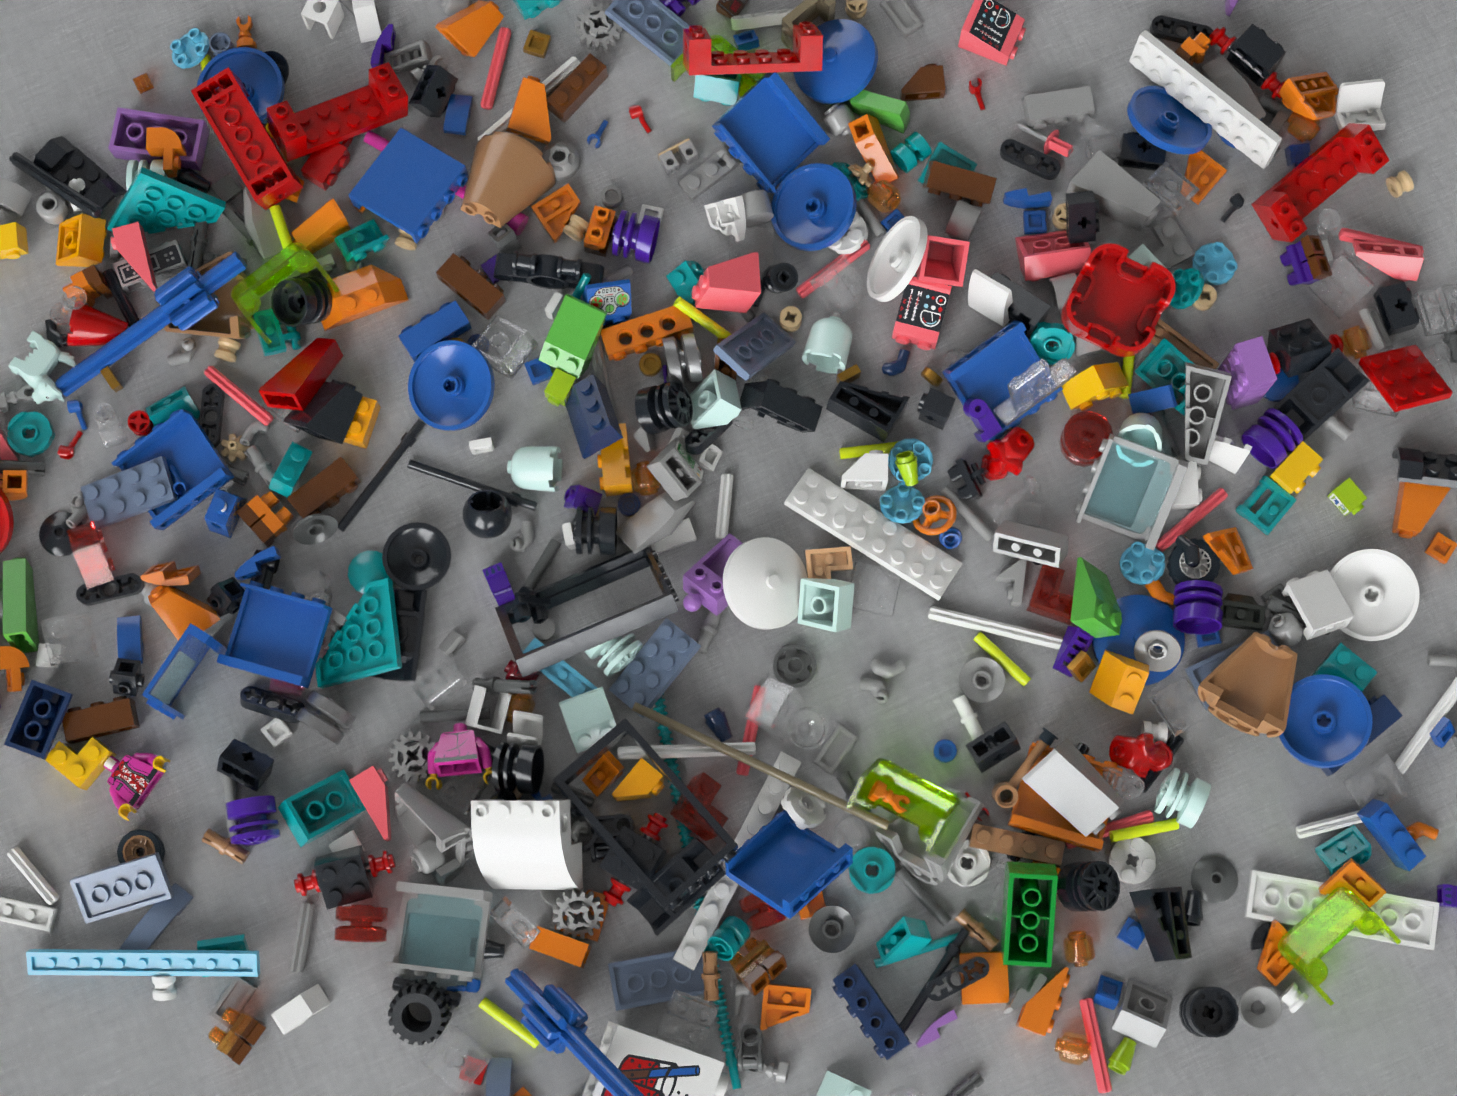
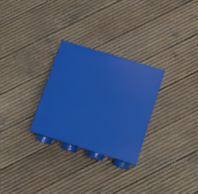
M777 72L766 73L712 125L715 129L714 134L722 142L725 141L730 147L728 149L730 154L736 159L739 158L744 164L742 166L744 171L750 176L753 175L757 180L756 184L759 189L765 190L767 193H775L777 191L775 187L819 145H825L830 140Z
M400 128L349 193V198L353 206L358 209L362 206L410 234L417 244L421 238L428 234L432 223L441 217L445 206L454 200L458 189L467 183L469 175L466 165Z
M1019 321L1011 322L942 371L962 405L970 398L981 399L988 405L1003 429L990 438V441L1000 439L1004 435V431L1018 426L1022 422V418L1036 413L1040 409V405L1054 400L1058 396L1057 393L1063 390L1061 386H1057L1026 337L1024 331L1027 329Z
M184 409L174 411L170 415V419L154 426L150 434L137 439L133 447L120 452L117 455V459L111 462L113 466H117L121 471L163 456L166 457L168 467L174 465L181 480L189 484L190 488L188 491H185L183 485L180 484L179 490L182 495H177L178 500L148 511L153 518L150 520V523L154 529L159 530L168 528L234 478L192 412ZM171 474V478H172L173 485H174V484H175V481H174V478H173V476H172V474Z
M250 581V584L241 582L240 586L245 588V592L225 655H218L217 663L309 688L333 608L325 605L326 601L313 597L312 601L305 599V595L292 592L291 595L284 594L285 590L271 586L270 590L263 588L264 584Z
M783 810L776 814L774 819L766 826H762L751 839H747L736 851L737 855L730 862H725L727 877L791 919L853 864V847L845 843L840 848H837L810 829H799L788 812Z

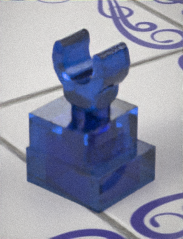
M1310 143L1290 145L1285 148L1287 166L1295 165L1297 167L1309 157V152H1311Z

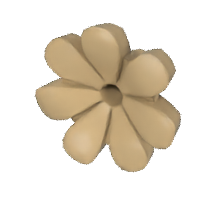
M867 162L863 167L856 163L848 167L856 177H859L858 181L862 185L871 186L873 180L869 173L874 167L870 162Z
M230 434L229 440L223 439L221 441V446L225 447L221 454L223 457L229 456V462L235 463L237 457L244 461L247 458L244 451L250 447L242 445L240 443L241 436L237 438L236 434Z

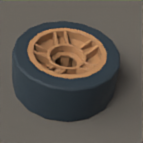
M141 829L130 831L123 836L118 844V861L123 863L143 857L139 855L137 850L144 848L145 854L143 856L159 852L163 862L165 855L164 843L159 836L151 831Z

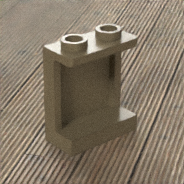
M804 0L782 18L781 40L787 48L791 47L793 49V25H799L800 22L804 21L813 22L819 16L824 22L834 20L836 1Z

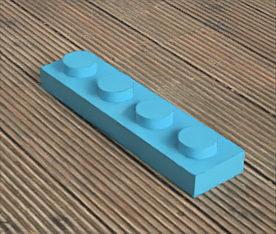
M534 638L523 653L532 651L544 644ZM564 660L539 670L571 697L597 689L594 684Z

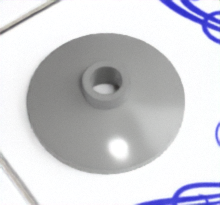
M1152 630L1142 634L1137 639L1134 646V655L1137 661L1149 665L1150 671L1164 672L1172 669L1179 662L1181 647L1173 635L1161 630ZM1154 646H1160L1162 648L1156 649Z
M977 657L971 659L963 666L960 672V688L964 695L974 702H991L999 697L1005 687L1004 671L996 661L990 658ZM979 677L985 679L986 683L984 685L978 684L977 679Z

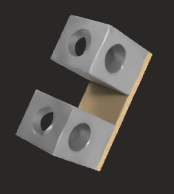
M689 138L658 154V160L668 176L679 170V164L673 155L679 151L687 166L699 160L698 153Z

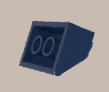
M594 374L574 384L566 408L581 455L586 459L622 439L623 436L606 386Z
M31 679L4 745L46 760L73 694Z

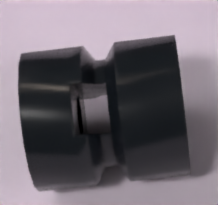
M783 262L771 265L765 269L762 275V282L769 292L782 293L790 291L796 286L798 273L793 265Z

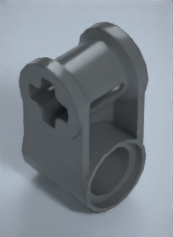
M752 1023L744 1025L740 1030L739 1072H743L744 1069H758L759 1072H763L764 1069L763 1036L760 1028ZM749 1034H757V1038L754 1041L746 1040Z

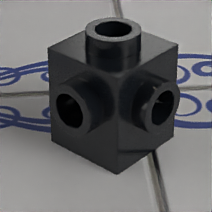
M234 577L216 583L210 589L211 594L206 601L220 617L228 613L232 615L239 610L245 590Z
M117 658L114 670H111L109 676V683L113 684V694L137 696L139 687L142 688L145 681V674H141V661Z

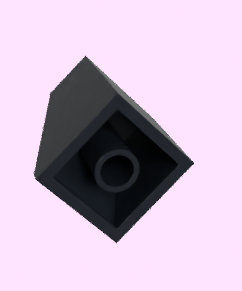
M334 379L331 382L325 381L304 411L292 410L283 422L318 439L343 444L363 394L356 391V386L350 383H341Z

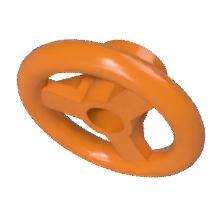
M939 495L927 497L922 507L926 517L925 522L921 524L918 517L916 520H913V524L919 532L926 535L944 533L951 528L956 520V507L947 497ZM939 502L948 506L950 511H943ZM940 519H948L941 527L930 528L934 522Z

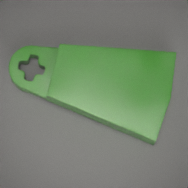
M862 90L855 97L847 100L851 102L853 113L860 116L868 114L876 117L879 124L904 134L910 122V111L905 101Z

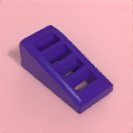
M1068 626L1053 669L1068 677H1073L1067 666L1063 665V662L1070 663L1081 650L1087 652L1094 637L1080 627ZM1068 653L1073 655L1072 658L1067 656Z

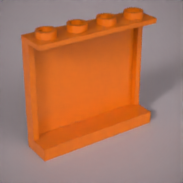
M1036 741V743H1031L1028 749L1027 757L1039 741ZM1048 745L1042 752V754L1039 756V758L1036 760V762L1033 764V766L1030 768V770L1033 769L1042 759H1044L1054 748H1051ZM1082 754L1116 791L1119 775L1123 769L1118 768V764L1114 762L1104 761V763L1095 761L1093 756ZM1022 779L1017 790L1018 801L1012 808L1008 826L1097 853L1102 850L1106 826L1096 835L1091 832L1085 837ZM1108 818L1103 822L1105 825H1107Z

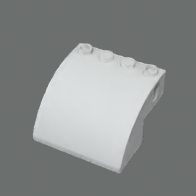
M482 799L471 801V827L474 852L480 872L489 886L493 889L572 890V888L581 890L583 888L582 842H571L570 800Z

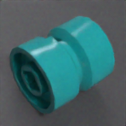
M915 131L904 140L905 144L899 143L890 151L896 165L905 173H909L918 165L917 161L922 162L932 154L928 142L921 134Z
M729 916L708 939L707 945L710 951H717V958L729 961L749 939L751 932L743 920L736 916Z

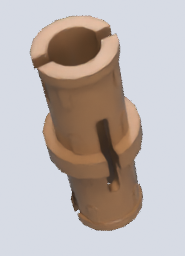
M210 828L202 838V842L217 849L219 854H225L240 864L246 861L247 855L250 853V851L237 844H231L229 837L225 838Z
M965 908L954 919L970 933L969 936L971 938L975 937L989 952L1000 941L984 927L985 924L982 921L979 923Z
M717 951L702 952L703 973H701V979L704 982V1000L716 1001L719 1000L718 979L720 978V972H718Z

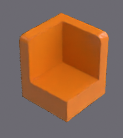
M823 891L798 912L800 920L811 918L816 911L826 906Z

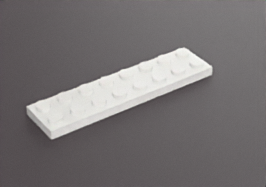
M1144 30L1139 35L1129 62L1148 76L1151 81L1164 87L1170 96H1173L1204 123H1209L1220 136L1228 140L1254 163L1263 169L1266 168L1283 138L1147 30Z
M810 468L806 470L785 500L784 505L938 601L963 564L899 523L887 519L878 510Z
M1255 870L1250 871L1244 916L1246 918L1269 922L1276 920L1280 924L1434 950L1440 903L1384 894L1373 906L1366 908L1358 905L1356 902L1340 900V897L1321 894L1318 888L1324 882Z

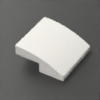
M975 269L972 272L969 283L968 306L1004 327L1009 322L1008 308L1013 303L1012 292L1009 288Z

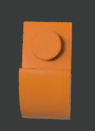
M147 127L146 150L151 157H163V171L168 178L177 177V170L181 168L180 156H187L183 143L178 135L168 128Z
M3 470V475H0V488L9 501L28 497L27 470Z
M0 646V670L6 669L7 692L22 691V686L25 685V677L20 668L30 667L28 659L22 651L15 647Z

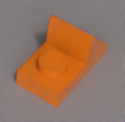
M607 751L585 775L582 781L598 797L623 774L622 770L625 767L610 751Z

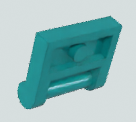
M1264 475L1259 480L1260 484L1243 504L1238 505L1235 511L1264 534L1268 535L1297 499ZM1269 489L1273 493L1254 514L1250 509L1262 494Z

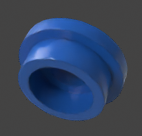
M951 527L944 533L939 534L940 543L948 549L956 548L962 540L961 531L955 527Z

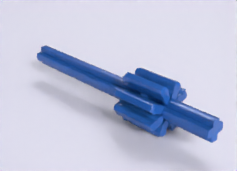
M235 251L203 275L199 271L196 272L193 267L188 266L155 290L154 296L160 306L56 379L55 384L57 388L62 391L63 395L69 396L100 374L102 369L114 364L170 323L178 326L180 330L186 331L219 307L218 297L213 292L247 269L246 262Z
M516 968L511 971V976L505 979V983L525 1003L521 1010L525 1015L522 1017L521 1023L547 1051H554L556 1054H560L567 1047L613 1096H644L585 1035L588 1026L584 1022L588 1020V1015L561 987L556 988L553 984L546 985L544 991H542L523 970L520 971Z

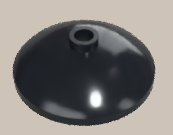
M415 522L399 527L389 536L383 548L382 561L387 575L394 583L402 588L418 591L435 586L445 577L451 564L452 555L449 542L439 529L430 524ZM422 556L423 561L421 563H416V557Z

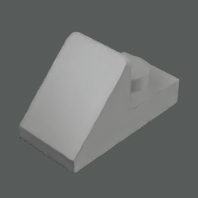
M1020 559L995 579L997 582L1013 584L1008 586L1007 599H1011L1010 606L1019 607L1022 603L1027 560Z

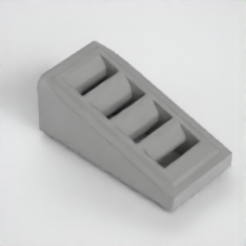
M423 39L384 54L386 63H390L395 74L413 70L416 67L421 68L424 65H428L433 58L430 45ZM414 53L415 59L412 60L411 54ZM404 55H405V58H406V62H405V63L403 62V57H402V56H404ZM396 57H397V61H398V65H397V66H395L394 59H393V58H396Z

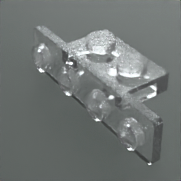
M1042 358L1007 384L1010 397L994 408V414L1008 426L1076 376L1077 370L1064 358L1049 368V364Z

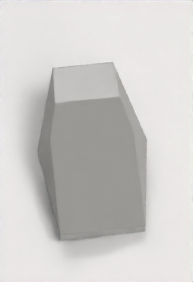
M1223 55L1201 66L1200 71L1203 76L1259 120L1266 117V113L1250 83Z
M244 187V223L263 259L285 256L270 209L264 210L258 205L248 188ZM281 207L289 234L291 236L288 217L286 216L283 208Z
M665 492L643 506L615 533L636 554L671 535L695 502L690 496L674 501Z

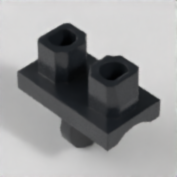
M962 458L956 460V465L947 472L953 482L963 478L966 485L956 489L960 499L964 501L983 497L976 479L980 485L985 484L986 481L983 476L988 473L987 468L980 469L976 462L971 464L972 473L966 460Z
M523 586L515 593L514 602L511 605L504 606L506 613H513L515 621L518 623L528 621L531 615L534 624H541L548 619L546 609L552 604L550 598H537L530 587Z

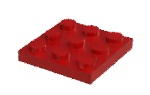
M1416 344L1361 357L1358 363L1394 412L1449 399L1453 393Z

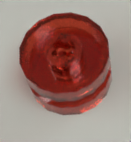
M1084 411L1075 414L1068 420L1060 435L1059 444L1062 454L1074 465L1082 467L1092 466L1094 460H1099L1102 454L1098 450L1103 438L1108 439L1109 434H1113L1112 426L1105 417L1096 412Z
M754 894L738 901L744 913H750L755 910L759 911L747 920L751 932L764 927L769 928L787 918Z
M373 905L336 907L335 919L340 922H350V926L336 927L335 941L387 942V929L373 926V923L388 921V908L373 907Z

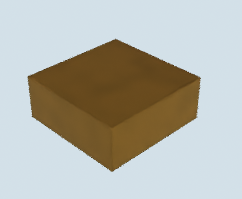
M530 30L523 47V52L544 59L551 42V36Z
M855 364L839 373L836 381L838 384L840 381L851 383L860 378L861 370Z
M108 366L100 371L113 391L117 393L123 389V386Z
M1081 650L1068 664L1067 669L1075 680L1082 683L1095 669L1096 665L1089 655Z

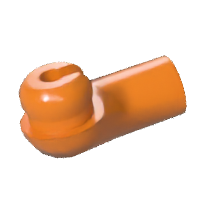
M1159 579L1157 581L1154 580L1150 584H1145L1146 589L1153 598L1173 605L1174 594L1166 591Z
M1419 821L1406 827L1415 841L1421 836L1435 840L1439 833V829Z

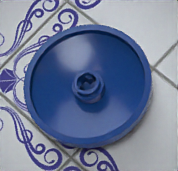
M836 19L817 26L823 35L822 71L793 72L795 81L803 93L810 99L823 104L841 103L855 97L869 84L878 63L877 45L868 30L855 21Z
M249 47L232 48L215 56L202 70L197 86L229 67L243 83L250 95L247 98L263 125L267 123L266 108L281 103L285 93L284 78L275 61L266 53Z
M1142 87L1133 94L1128 103L1127 113L1133 127L1147 141L1163 150L1176 154H1194L1204 149L1212 136V126L1209 123H1204L1193 112L1186 109L1183 104L1173 96H1170L1164 87Z
M822 163L804 165L791 172L776 189L777 191L771 203L774 214L771 220L775 231L787 244L803 251L821 250L837 242L851 226L857 207L856 193L850 180L837 168Z
M456 340L441 341L424 350L413 364L408 380L409 399L416 414L428 425L446 431L462 430L479 421L490 407L495 390L493 370L485 355L476 347Z
M1128 595L1117 599L1122 613L1120 635L1102 638L1094 637L1092 640V649L1098 664H1100L1105 650L1136 660L1134 646L1137 639L1142 634L1152 630L1165 631L1177 639L1181 647L1180 660L1185 647L1184 633L1173 627V610L1164 602L1147 595ZM1154 646L1156 649L1162 648L1160 646ZM1180 660L1172 669L1164 672L1149 670L1144 686L1152 685L1165 679L1175 670Z
M1327 674L1306 677L1293 684L1285 731L1279 735L1280 741L1295 759L1306 765L1317 768H1333L1344 765L1356 758L1366 747L1370 739L1373 723L1370 705L1360 689L1346 679Z

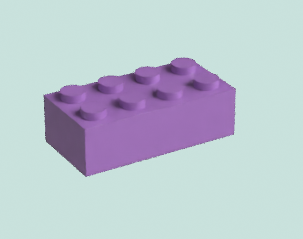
M117 108L108 148L115 158L138 160V162L140 160H147L150 164L152 160L163 159V157H151L146 150L147 127H164L174 131L186 149L187 156H180L181 168L202 170L210 132L204 120Z
M1263 336L1236 343L1218 368V370L1229 372L1232 375L1225 400L1228 405H1231L1232 410L1257 404L1277 380Z

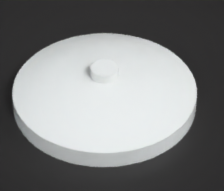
M914 216L902 218L887 232L880 242L872 258L867 275V291L872 298L880 302L894 299L905 289L915 275L927 244V227L922 220Z
M769 537L752 539L738 546L726 562L723 573L725 598L733 613L745 624L762 630L783 627L798 616L801 579L807 578V573L798 554L786 543Z
M1379 549L1359 550L1341 559L1330 572L1354 615L1348 626L1341 628L1349 636L1365 641L1388 639L1403 631L1414 618L1420 598L1418 582L1411 568L1395 554Z

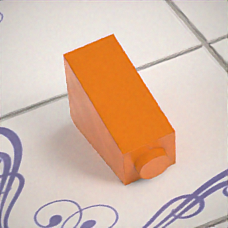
M479 0L437 23L435 28L462 55L475 57L504 16L499 11L498 5L494 2Z
M533 76L523 77L506 131L548 145L551 140L545 84L540 83V79Z
M334 198L291 232L295 239L292 242L298 253L303 252L306 258L334 242L335 237L351 230Z
M1400 482L1392 532L1398 533V536L1409 539L1415 537L1422 531L1451 488Z
M158 586L148 596L151 606L178 641L190 623L205 631L221 620L211 606L173 586Z
M537 926L536 930H531L527 943L530 944L529 949L583 969L592 947L584 942Z

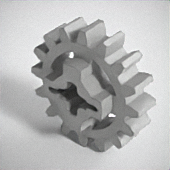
M592 3L590 4V10L585 7L583 8L584 15H577L578 21L575 22L576 35L580 37L581 44L587 42L588 49L593 45L596 51L599 50L600 46L607 50V44L614 46V39L620 40L619 32L623 31L622 27L604 14L610 5L603 8L602 3H599L598 7L595 8ZM609 19L612 21L613 27L608 23ZM584 27H587V30H589V35L585 32Z
M412 731L409 732L408 738L400 735L402 741L400 743L394 741L393 743L396 748L389 749V752L394 755V757L388 759L390 763H395L391 768L392 771L399 770L397 774L399 778L406 775L405 779L407 782H410L412 777H414L416 782H419L420 776L428 779V762L425 760L424 753L427 751L426 749L430 751L436 743L429 744L431 740L429 736L422 739L423 734L421 732H418L416 737H414ZM411 742H419L415 746H406L408 743ZM400 752L403 753L404 758L401 764L399 761ZM417 753L419 759L417 761H411L410 754ZM416 767L423 768L422 770L417 772H409Z
M572 888V894L564 891L563 899L557 897V905L553 906V913H555L553 915V922H557L556 929L560 930L563 928V935L566 936L568 933H571L572 939H575L577 934H580V937L584 939L587 932L592 936L593 928L600 929L599 921L604 920L602 914L604 912L603 905H599L600 898L596 897L593 899V891L585 894L584 888H581L580 892H576ZM590 906L594 910V915H591V912L589 911ZM563 911L565 912V915L567 916V920H566V921L564 920V918H563V916H562Z

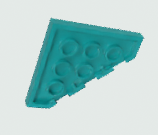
M141 167L110 219L107 230L112 231L113 228L139 222L144 232L153 234L164 232L166 228L177 226L178 229L192 227L196 223L207 221L208 224L215 223L224 211L226 202Z
M384 578L367 583L363 590L365 593L359 602L353 605L345 618L347 621L340 631L337 630L328 644L329 649L323 658L320 657L315 665L318 688L323 689L402 668L392 579Z

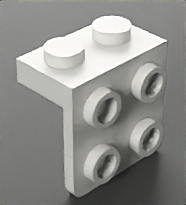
M1383 79L1346 82L1340 85L1336 114L1334 115L1339 131L1349 123L1369 124L1373 131L1385 130L1386 122L1380 109L1385 87Z

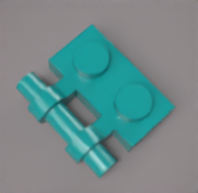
M272 308L252 313L264 357L286 352L287 347L285 343L288 342L292 344L293 350L302 348L300 332L296 330V327L286 326L288 333L282 334L280 327L282 323L275 317Z

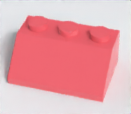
M1066 230L1015 237L1020 269L1025 281H1039L1042 278H1052L1069 273L1076 274L1080 272L1083 264L1091 254V247L1088 242L1069 244Z

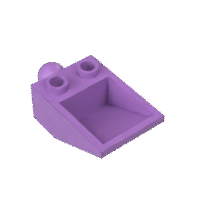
M729 533L683 575V590L688 593L683 600L686 610L690 612L697 611L702 604L718 616L728 606L723 589L724 568L732 552L743 544L732 534Z

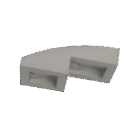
M1038 973L1032 977L1026 990L1020 987L1014 991L1003 1012L1008 1014L1028 1002L1041 989L1047 977Z

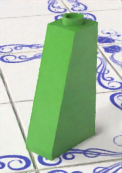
M16 557L3 561V636L11 647H15L23 653L38 651L39 646L33 569L26 558Z

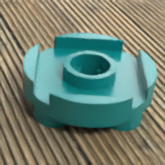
M1041 322L1030 336V343L1044 364H1059L1060 360L1069 359L1074 353V335L1063 324ZM1056 341L1058 344H1054L1053 347H1051L1047 342Z
M25 411L15 415L7 427V441L11 448L17 453L31 458L46 451L55 437L51 422L43 414L35 411ZM35 429L34 437L26 439V430L32 431Z
M865 847L859 850L853 856V864L848 868L852 884L858 890L867 894L885 891L892 884L895 877L893 858L884 849L876 847ZM869 864L871 866L876 865L879 869L876 870V872H879L878 875L875 877L873 875L868 876L865 872L868 871V869H865L866 866Z

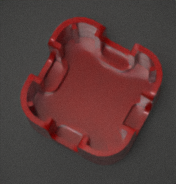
M1107 243L1094 249L1083 264L1062 307L1061 318L1063 325L1071 334L1116 356L1130 357L1139 353L1153 339L1156 333L1154 328L1162 312L1169 306L1174 296L1175 280L1171 272L1164 266L1152 262L1149 266H1144L1127 257L1128 249L1118 244Z

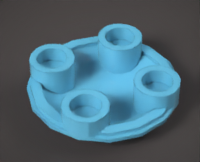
M192 28L180 39L172 41L170 49L173 51L172 61L179 68L185 69L200 63L209 50L208 36L198 28Z
M1222 242L1201 246L1195 252L1192 259L1193 268L1202 273L1204 282L1209 285L1227 283L1237 270V263L1232 252Z
M915 438L903 439L891 448L888 456V466L892 474L899 481L904 482L895 461L896 455L904 451H913L914 455L917 456L918 480L930 474L933 455L930 448L923 441Z
M900 482L897 486L888 489L880 497L881 511L892 522L908 523L916 520L923 513L924 496L916 488L906 486L905 482Z
M1134 542L1131 547L1123 552L1120 558V571L1132 583L1139 585L1150 584L1154 580L1157 581L1163 575L1165 555L1157 548L1153 551L1145 548V544L1142 542Z

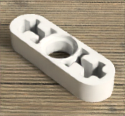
M793 9L731 17L732 29L743 30L781 25L782 18Z

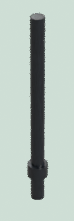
M418 419L408 433L405 432L400 439L401 443L338 523L339 530L345 531L407 448L413 446L416 442L415 438L426 425L424 422Z
M411 459L407 466L409 469L477 492L481 490L497 491L503 494L510 505L514 507L521 506L535 511L538 504L535 501L521 497V494L515 492L508 493Z
M961 928L952 943L949 942L945 949V955L926 984L933 978L943 974L953 958H957L961 952L960 947L970 934L968 931ZM926 984L899 1024L905 1033L928 999L925 992Z

